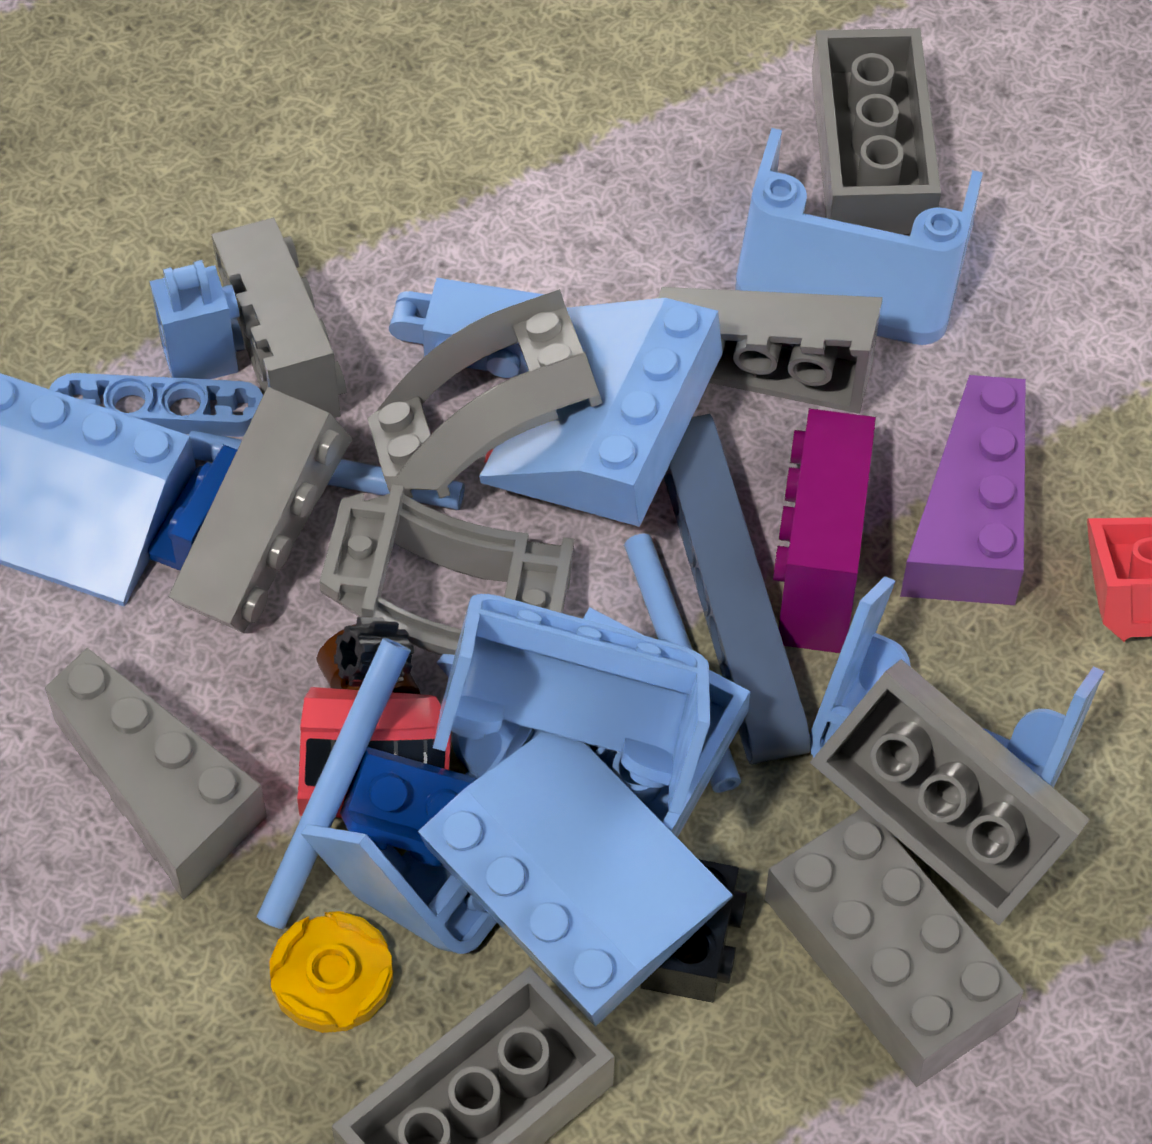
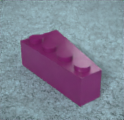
M809 408L806 431L794 430L790 463L801 464L800 469L789 467L784 501L795 502V507L783 506L779 540L788 541L790 544L789 547L777 546L773 574L774 581L784 582L778 628L784 646L840 653L850 628L858 575L876 417Z

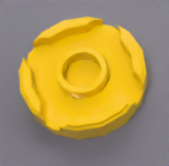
M342 911L325 912V916L315 917L311 920L308 916L295 922L278 939L269 961L271 990L281 1011L299 1026L321 1033L348 1031L369 1021L386 1003L393 984L392 956L382 933L364 918Z

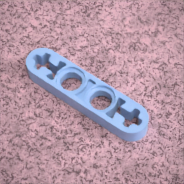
M71 373L57 378L50 386V390L71 397L78 394L83 395V399L80 400L96 405H101L99 396L103 395L105 408L117 412L120 411L115 408V405L121 398L130 395L139 396L145 400L144 405L139 410L132 413H120L184 434H190L192 430L231 437H242L245 435L263 397L260 389L252 383L231 380ZM182 398L195 399L200 403L199 408L190 415H176L170 410L171 406ZM210 400H217V405H215L216 415H211ZM238 403H248V407L244 409L243 415H233L232 411L236 410Z

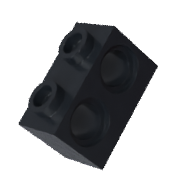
M698 859L728 889L733 897L641 983L640 988L713 1003L717 983H730L736 947L725 944L729 926L741 928L747 892L736 890L739 867ZM685 950H692L700 953L705 959L697 964H686L678 960L675 955Z

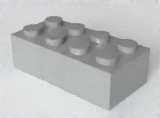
M921 28L816 30L812 82L826 218L898 234H911L916 217L927 209L939 207L941 196Z
M902 659L884 672L810 761L816 769L997 925H1000L1077 838L1090 820Z
M863 808L769 868L765 901L916 1087L1015 1019L1024 992L1023 989L894 836Z
M528 967L332 1125L335 1144H543L613 1086L615 1056L531 967Z

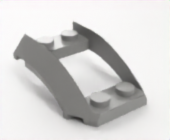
M559 289L489 314L450 336L428 353L404 376L378 410L369 416L367 420L389 492L393 484L404 486V495L413 498L412 489L437 490L439 498L450 495L448 485L463 470L491 449L527 430L559 419L556 412L557 409L589 399L591 407L602 404V400L587 356L583 352L566 309L561 290ZM519 343L529 371L510 378L477 396L456 411L431 434L422 404L447 380L476 361L498 350Z
M392 484L390 494L365 501L364 493L341 499L319 581L320 591L358 617H383L384 621L398 622V629H405L409 633L408 639L410 644L441 656L443 654L455 655L462 629L414 615L381 598L394 544L450 570L485 580L507 582L505 598L563 613L567 589L570 586L574 538L563 537L562 545L529 542V533L495 529L453 518L404 495V486Z

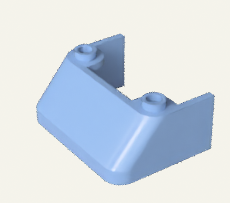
M771 128L752 192L736 273L735 290L883 297L877 336L917 345L932 344L941 339L947 330L973 227L983 172L972 170L962 212L940 207L927 209L916 217L911 234L907 236L805 214L806 189L795 177L778 173L782 130Z
M886 576L859 602L810 732V751L813 758L886 670L901 659L911 667L908 654L900 644L876 633L895 584V580ZM1093 666L1075 692L1066 716L1050 709L1032 710L1020 719L1010 740L985 728L983 729L1054 788L1073 749L1104 671Z
M477 594L470 598L440 709L433 748L445 751L451 731L465 738L482 739L485 737V734L498 732L502 721L510 722L620 752L621 763L630 771V777L635 782L650 788L669 786V812L681 815L710 726L709 663L701 654L684 646L491 594Z
M443 654L436 663L449 678L455 655ZM502 721L498 732L485 734V737L482 739L465 738L452 731L453 750L457 758L468 770L465 775L478 779L495 767L501 760L520 725ZM310 824L300 833L356 898L440 950L458 954L469 953L482 943L496 924L492 916L444 866H433L420 862L409 854V850L401 856L391 845H388L386 850H379L368 835Z

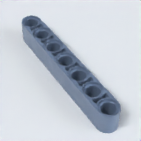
M711 414L692 417L664 475V480L722 677L750 691L749 711L738 729L746 758L749 764L753 765L807 754L810 752V735L806 716L715 422Z

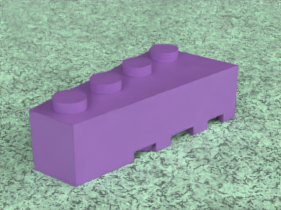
M969 375L907 559L900 597L1015 605L1024 572L1026 379Z

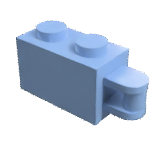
M202 260L194 261L192 265L176 269L171 267L163 269L164 278L149 282L161 344L171 378L214 379L238 373L236 352L245 350L237 320L240 314L232 285L222 287L215 265L205 268Z
M436 278L432 294L405 291L397 296L389 325V332L399 340L423 344L425 357L435 347L469 324L489 314L544 294ZM519 343L498 350L466 367L489 371L502 378H511L529 371Z

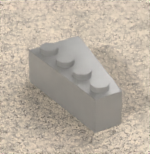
M275 218L211 234L216 266L223 286L232 285L240 314L237 320L262 394L264 395L268 386L327 411L334 418L340 417L338 395L347 393L344 376L338 361L334 359V352L331 348L324 322L318 318L314 309L315 305L309 282L306 277L301 278L298 273L299 261L291 236L283 238Z
M661 287L658 298H669L718 311L722 356L709 383L860 414L873 362L883 297Z
M267 386L171 589L169 598L187 609L242 633L245 632L250 622L255 623L260 618L267 603L268 590L279 570L285 565L295 541L353 439L329 412Z
M86 648L45 686L55 722L93 775L97 776L115 806L138 833L143 845L156 862L158 861L183 900L267 817L261 784L89 648Z

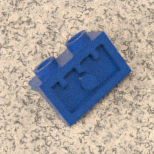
M223 444L212 463L207 462L203 466L196 468L148 548L151 560L176 570H181L237 449Z
M367 747L349 786L340 815L348 831L367 834L379 850H386L387 846L391 845L409 850V854L420 862L433 866H443L427 849L418 831L477 778Z

